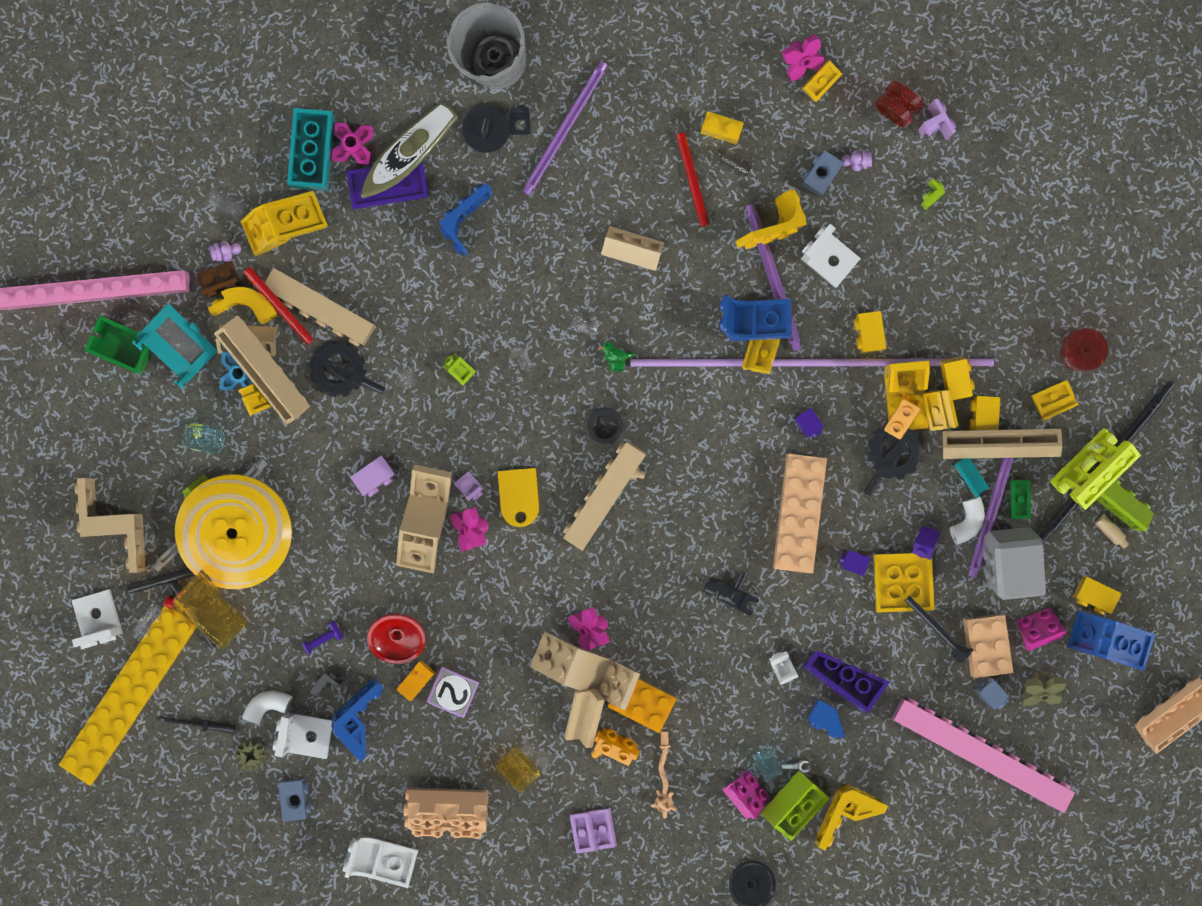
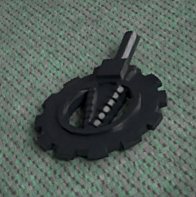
M339 340V343L329 341L325 343V347L322 349L318 348L314 352L316 356L314 360H310L309 368H312L310 378L312 382H316L318 385L316 388L321 393L326 391L330 397H337V394H342L345 397L350 395L351 390L354 388L357 390L362 385L380 394L384 393L385 387L366 378V370H363V364L366 362L364 356L360 357L358 354L359 349L356 346L350 347L346 345V341ZM334 355H342L349 360L351 366L328 359ZM324 367L342 379L343 382H331L324 373Z
M881 428L874 432L876 434L875 437L868 442L867 447H870V453H867L868 461H872L874 465L872 469L876 474L864 493L871 496L882 478L891 479V477H897V480L905 478L904 475L908 473L912 475L917 470L915 467L918 462L922 463L924 457L921 455V449H924L923 441H919V434L915 429L913 431L907 429L902 438L898 439L883 455L882 448L884 443L896 437L884 429L881 430ZM907 442L909 447L908 457L903 463L898 464Z

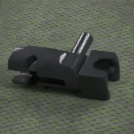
M742 571L735 584L730 585L726 583V580L710 577L703 589V592L710 596H713L718 591L717 599L749 616L752 615V611L747 609V603L749 601L755 603L759 601L758 598L741 590L748 574Z

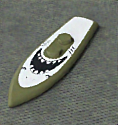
M439 103L396 138L382 152L370 169L363 185L361 197L366 198L386 191L407 177L428 156L456 122L458 116L454 110L444 103Z

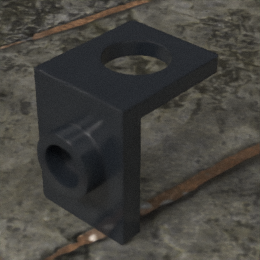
M516 105L514 108H510L511 134L530 135L529 107ZM518 120H523L526 123V128L523 131L515 128V123Z

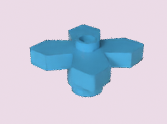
M223 351L221 363L229 370V373L220 378V389L232 390L238 383H241L243 388L254 384L244 371L243 375L238 373V369L242 368L228 351Z

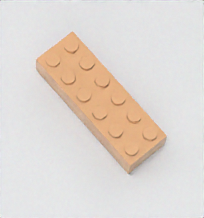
M786 454L773 561L774 569L813 573L827 458Z

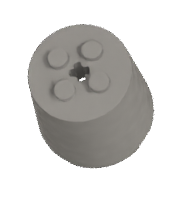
M479 3L463 10L453 21L449 36H447L448 53L455 67L465 76L491 89H504L515 84L523 75L527 62L525 34L519 19L508 8L492 3Z

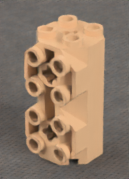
M406 789L407 804H404L405 827L412 831V835L416 837H441L443 832L448 830L454 838L468 837L478 839L486 831L488 790Z

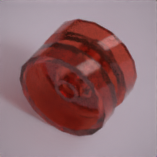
M891 81L885 88L886 95L881 94L874 105L891 122L899 127L908 128L914 120L913 115H918L924 107V103L911 89L897 81Z
M1084 328L1072 332L1064 338L1060 346V356L1067 368L1075 372H1086L1098 368L1105 362L1108 356V344L1100 332Z

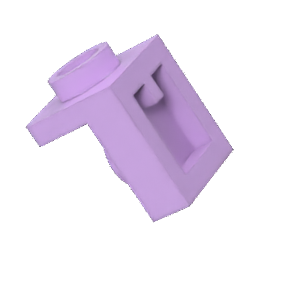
M469 471L454 483L468 501L471 499L476 501L483 495L481 491L484 488Z

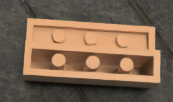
M1197 678L1189 681L1183 689L1173 693L1167 701L1157 705L1151 713L1141 717L1139 722L1134 725L1145 742L1156 754L1202 720V680Z

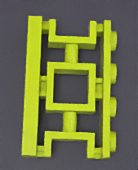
M1103 428L1050 482L1063 495L1070 488L1073 489L1069 495L1074 502L1086 510L1141 455L1129 441L1124 440L1116 447L1115 444L1118 442L1116 437ZM1097 461L1101 463L1091 474L1087 473Z

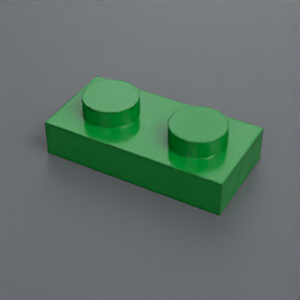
M1030 480L1010 481V519H1031Z

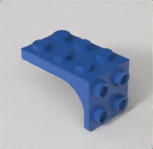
M487 183L484 185L479 184L474 188V193L469 198L467 196L462 198L458 202L459 206L454 210H448L443 215L444 219L439 222L441 226L439 230L448 241L452 239V245L460 255L464 253L465 256H468L469 253L458 240V227L468 215L493 195L492 189Z
M728 294L723 295V300L720 301L721 312H723V319H720V328L731 341L792 338L791 299L739 301L730 298Z

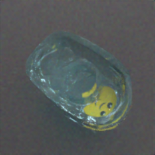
M191 423L185 428L184 438L190 450L209 454H217L223 450L225 432L200 423Z

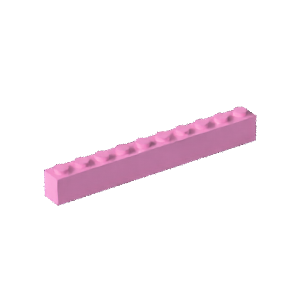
M182 270L0 288V310L191 292L189 273Z
M908 697L907 701L903 698L901 699L891 719L1065 813L1075 792L1070 790V785L1063 781H1060V783L1053 781L1054 776L1045 771L1043 774L1036 771L1037 767L1028 762L1026 765L1020 763L1019 760L1021 758L1012 753L1009 756L1002 753V748L995 744L992 747L985 744L986 739L977 734L975 737H972L968 734L969 730L960 725L958 728L952 726L953 721L944 716L941 719L934 716L936 712L927 707L924 710L917 707L919 703Z

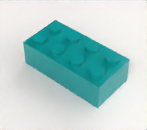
M294 108L287 185L290 188L329 191L335 115L332 111Z

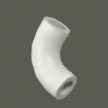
M981 496L962 502L966 514L965 519L960 524L950 527V533L956 545L975 537L982 528L985 512Z
M275 690L261 692L251 699L242 718L249 722L260 724L263 715L268 710L273 709L285 714L293 696Z

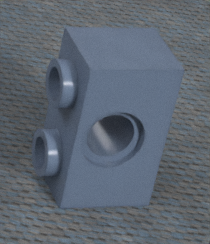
M825 150L822 155L819 153L816 155L812 162L815 166L812 170L807 169L802 177L805 180L802 185L822 197L844 163ZM816 170H825L826 176L819 177Z
M986 676L972 689L988 707L994 710L997 708L1001 709L1007 704L1006 700L1009 696L994 679Z
M304 778L280 781L278 785L283 822L306 819L309 816L308 814L311 813V804L307 802L306 794H309L308 783H305ZM292 795H297L300 798L299 804H294L291 801Z

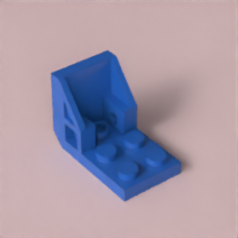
M1078 611L1067 647L1144 671L1155 634L1107 618Z
M375 677L343 705L331 719V728L334 734L360 762L366 757L365 725L356 713L363 712L368 707L367 703L371 699L375 700L382 694L381 690L384 687Z

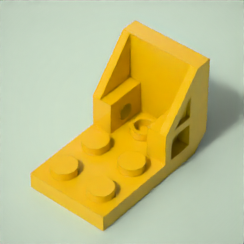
M314 191L263 204L254 208L241 220L254 256L261 255L285 244L293 237L325 229L328 226Z
M929 361L896 363L884 367L888 422L900 405L901 398L906 392L922 401L921 408L908 429H928V419L922 394L928 389Z
M848 784L839 787L814 842L818 848L826 851L827 846L830 847L833 843L835 828L838 829L841 825V815L858 821L885 813L888 805L883 800Z

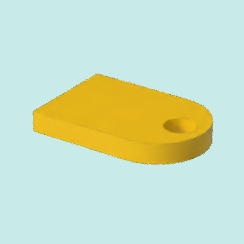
M536 468L498 471L500 507L503 518L507 523L515 527H524L531 524L539 513ZM518 512L526 514L525 522L518 523L515 516Z

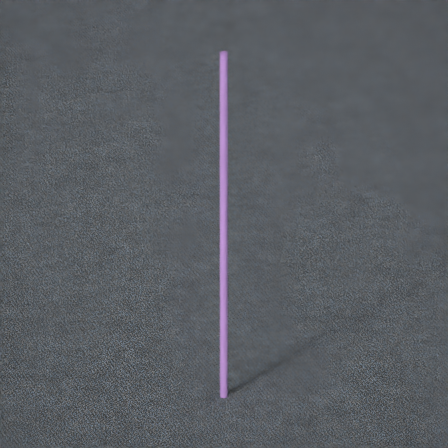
M949 358L774 359L772 366H887L889 364L929 361L930 366H941L940 360ZM966 358L970 361L971 366H994V358ZM631 359V367L742 366L744 359Z

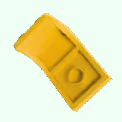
M790 189L775 199L779 211L777 225L750 232L735 241L737 248L745 247V249L756 247V244L762 243V245H765L777 238L782 240L788 238L789 235L797 233L798 229L807 225L806 216L802 211L800 198L796 190Z

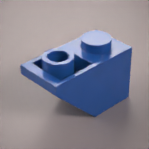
M817 698L807 717V720L810 721L809 725L817 730H820V728L827 730L826 734L834 739H837V737L843 739L844 733L836 708Z

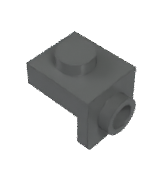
M325 672L321 678L317 676L312 682L311 686L313 688L310 692L315 696L319 695L328 682L338 688L342 684L339 681L340 677L333 672Z

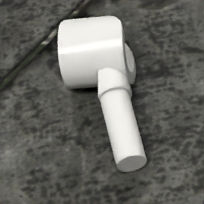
M800 760L794 764H782V769H798L802 772H808L809 769H802L801 766L803 763L809 762Z

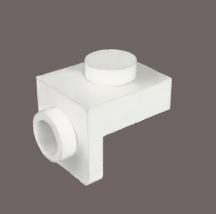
M787 651L778 652L769 659L780 685L798 677Z

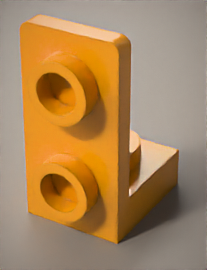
M905 392L901 398L900 405L884 430L894 437L901 439L919 412L922 401Z
M421 660L399 685L397 691L406 699L412 701L436 672Z

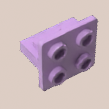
M936 98L928 106L933 118L925 121L918 130L922 136L925 134L930 136L940 129L945 140H947L956 132V125L952 118H948L944 103Z

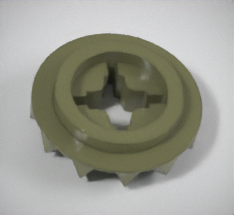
M256 740L242 742L237 747L235 754L237 764L242 769L249 771L259 769L266 760L264 746ZM255 749L253 755L256 759L252 758L246 762L248 756L245 752H251Z

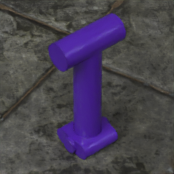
M335 621L328 624L331 629L330 631L309 643L306 641L302 643L308 655L312 653V649L334 636L337 641L344 638Z

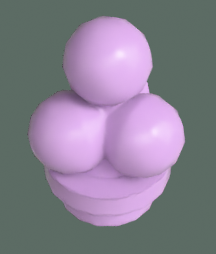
M855 150L851 156L844 155L841 161L844 162V166L851 165L854 171H860L862 168L867 169V167H872V152L863 150L862 154L860 150Z
M221 241L219 244L217 242L209 246L212 261L217 260V262L222 260L228 262L232 259V254L237 255L241 252V246L238 243H233L230 246L227 241Z

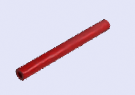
M682 132L676 134L699 224L700 227L709 225V220L686 134Z
M250 266L244 270V275L306 345L310 344L314 338Z

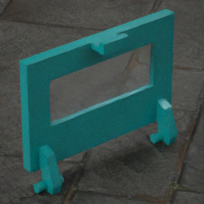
M169 303L136 335L139 341H132L140 351L143 349L142 344L147 346L181 379L179 381L175 379L174 382L181 389L185 387L183 384H187L217 352V349L199 333L200 329L193 322L189 323Z

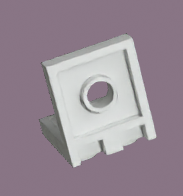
M829 224L826 228L823 225L814 236L817 240L815 242L811 240L803 249L802 253L804 255L801 260L833 287L837 288L861 258L832 235L836 229L834 226ZM836 256L839 260L838 265L831 266L828 263L829 257Z
M110 589L72 600L82 637L72 640L74 647L80 646L81 649L98 645L97 641L102 644L116 640V635L123 634ZM94 608H98L101 611V616L98 619L93 618L91 615Z
M287 713L281 717V720L278 719L276 731H279V734L273 743L275 756L283 757L289 752L327 759L332 735L331 720L295 713ZM313 731L316 733L317 738L314 742L307 740V732Z

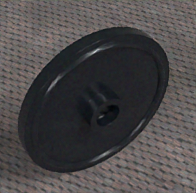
M481 105L475 107L466 115L463 121L462 132L465 141L472 149L481 153H491L502 148L507 142L510 135V124L507 116L499 108L491 105Z
M754 860L743 862L735 868L730 877V894L739 906H766L771 902L776 892L775 875L762 862Z

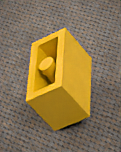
M707 111L700 134L737 145L744 122Z
M881 311L857 314L856 319L853 320L855 331L858 330L859 338H856L857 349H861V353L885 350L886 342Z
M963 356L940 360L945 390L951 389L953 400L973 396L972 390L975 388L974 382L969 376L971 371L970 361Z
M975 396L974 400L970 402V411L973 412V419L969 421V431L999 430L1000 397Z
M1082 576L1073 597L1077 599L1076 602L1085 607L1089 604L1095 607L1093 611L1105 615V613H1113L1122 593L1089 577Z

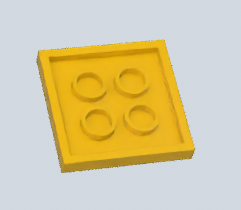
M913 553L873 555L876 612L914 611L904 601L909 595L925 611L934 610L932 558L931 560L921 558Z

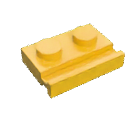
M780 339L750 340L742 365L743 370L749 369L754 372L770 374Z
M1068 380L1031 395L1042 421L1079 405Z
M255 384L238 390L243 397L242 400L250 416L272 407Z
M951 389L922 394L930 431L958 427Z

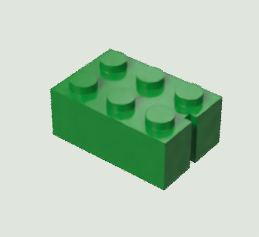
M99 315L93 332L101 334L99 338L91 335L84 351L143 375L152 351L144 344L141 345L143 349L140 351L132 343L133 340L139 341L136 337L139 332Z

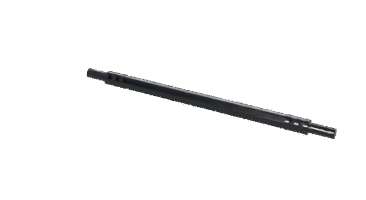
M1169 381L1158 395L1155 394L1153 399L1149 401L1148 405L1144 407L1143 411L1118 439V442L1115 444L1116 447L1124 440L1132 441L1152 415L1156 413L1157 409L1165 402L1164 399L1175 387L1173 382ZM1099 462V463L1097 464V466L1091 471V473L1101 464L1100 462ZM1071 497L1050 522L1047 523V528L1039 536L1043 543L1052 533L1057 531L1078 505Z

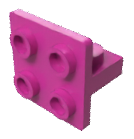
M1051 608L1015 621L1022 634L1027 651L1061 639L1063 634H1066L1065 628Z
M748 769L722 789L746 820L750 817L755 819L771 800L770 796Z

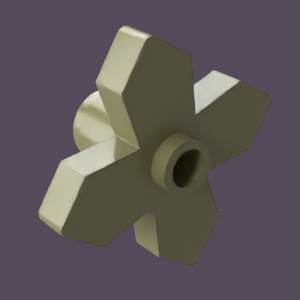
M1045 671L1035 672L1032 675V679L1025 681L1026 692L1022 694L1021 698L1023 706H1032L1040 701H1045L1048 704H1060L1062 701L1061 691L1065 690L1066 686L1065 678L1054 677L1051 679Z

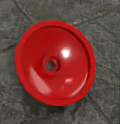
M399 613L387 614L375 620L370 626L367 635V642L371 652L380 660L392 664L406 663L418 657L424 649L426 639L424 629L417 620Z

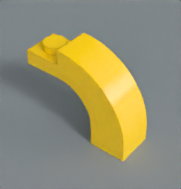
M234 287L222 291L224 299H216L211 303L212 306L208 307L211 315L216 316L233 306L246 305L253 310L261 324H265L279 316V313L261 293L245 287Z

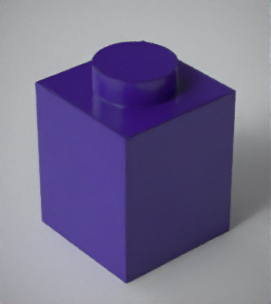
M811 408L793 419L806 438L811 436L814 439L822 433L820 429L824 426Z
M922 525L914 542L912 553L921 558L931 560L939 543L941 532Z
M846 550L845 553L842 552L839 559L840 568L861 576L865 575L870 561L869 557L850 550Z

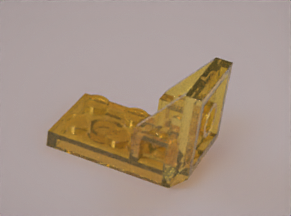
M203 570L174 598L175 609L222 651L249 623L243 615L221 597L220 590Z

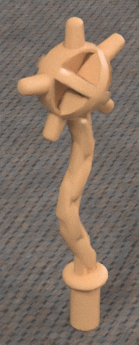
M668 731L661 732V745L659 746L662 748V755L658 769L662 778L663 790L662 793L660 790L656 791L658 797L655 803L651 804L652 808L656 807L662 812L664 819L667 818L668 811L677 810L673 806L671 798L674 793L670 792L668 794L669 785L664 770L668 748L671 747L669 745Z

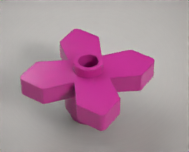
M816 34L806 38L804 43L795 41L790 47L782 51L785 62L791 64L787 69V73L792 82L802 78L807 67L816 71L825 64L822 54L817 53L821 44Z
M335 123L334 135L341 141V144L332 149L331 160L344 163L352 154L358 164L370 165L371 153L363 145L373 139V127L361 125L352 133L346 123ZM355 141V146L350 147V142Z
M476 507L450 515L453 527L459 531L458 545L461 552L472 549L473 546L475 548L486 544L484 534L488 531V523L485 518L478 516Z
M594 607L582 611L581 614L578 612L568 617L571 627L580 633L579 643L583 649L591 650L596 645L599 647L610 641L605 632L608 627L607 620L602 615L598 616Z

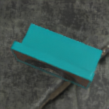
M970 458L961 459L951 466L972 498H977L980 493L989 488Z

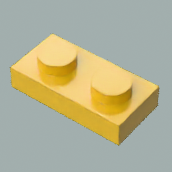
M828 60L802 89L814 102H817L842 73Z

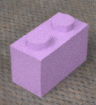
M381 455L350 478L363 496L368 495L371 497L379 491V486L382 484L387 486L395 480L393 477L397 474L386 458Z

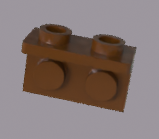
M233 261L196 274L202 289L201 293L204 296H208V298L219 295V291L237 287V284L241 283Z

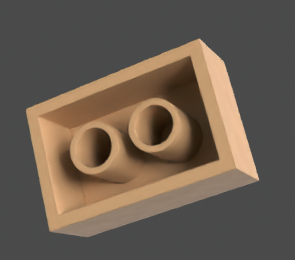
M996 614L963 619L966 646L969 649H974L968 657L971 676L979 678L1013 673L1005 615Z

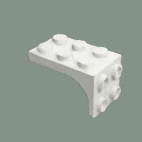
M359 833L350 842L348 852L351 855L350 857L348 856L344 863L343 872H346V878L353 875L364 876L408 888L419 849Z

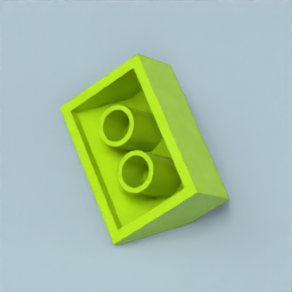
M1115 480L1096 500L1134 531H1146L1154 515L1150 510L1151 507L1144 501H1138L1135 498V493L1129 489H1123L1120 486L1121 482Z
M798 771L786 786L778 792L776 797L765 806L761 815L774 828L792 841L830 798L801 771Z

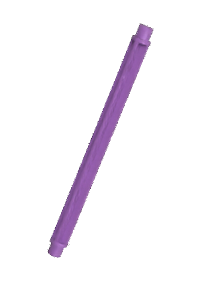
M600 61L598 66L594 68L587 84L525 183V187L522 190L523 193L529 196L532 190H535L545 169H547L592 91L605 74L604 71L608 66L606 63Z
M754 204L746 206L752 232L763 229ZM757 244L775 300L787 299L769 244ZM792 317V338H788L789 344L792 345L793 351H797L802 348Z
M1014 458L1002 459L983 526L969 566L968 576L977 578L978 571H980L984 558V536L988 531H992Z

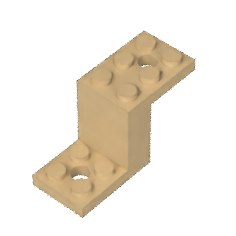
M413 466L410 496L399 530L396 566L434 574L438 542L448 510L452 472L426 466Z
M77 478L75 493L78 494L76 512L79 514L77 532L80 533V537L127 534L124 542L125 549H128L126 568L129 569V573L146 571L143 515L97 516L95 479Z
M545 631L530 665L531 668L562 685L577 690L597 689L605 701L623 710H626L640 676V673L604 655L572 645Z

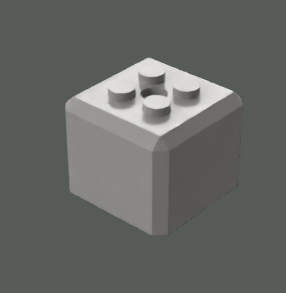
M1030 527L988 531L984 536L985 549H983V557L986 560L984 574L988 585L1002 600L1045 596L1046 586L1042 539Z

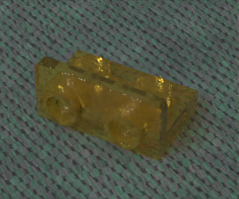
M516 745L494 765L499 773L520 794L542 774Z

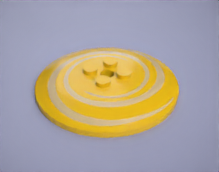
M228 474L217 476L201 483L185 498L176 518L175 539L184 563L201 580L220 588L243 589L265 581L282 565L291 545L292 526L284 502L272 488L253 477ZM229 528L236 529L238 533L236 538H230L227 535Z

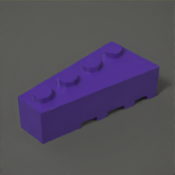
M812 651L802 665L805 670L862 713H868L890 683L888 680L865 672L819 651Z

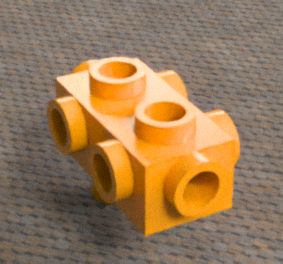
M603 727L602 731L598 730L594 739L596 744L591 755L596 759L604 754L629 766L632 759H637L640 750L637 749L638 744L633 742L631 738H624L616 734L613 729Z

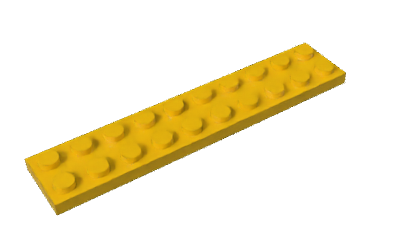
M166 606L162 608L59 763V766L89 786L93 785L196 630L197 626L191 619L174 608L171 610Z

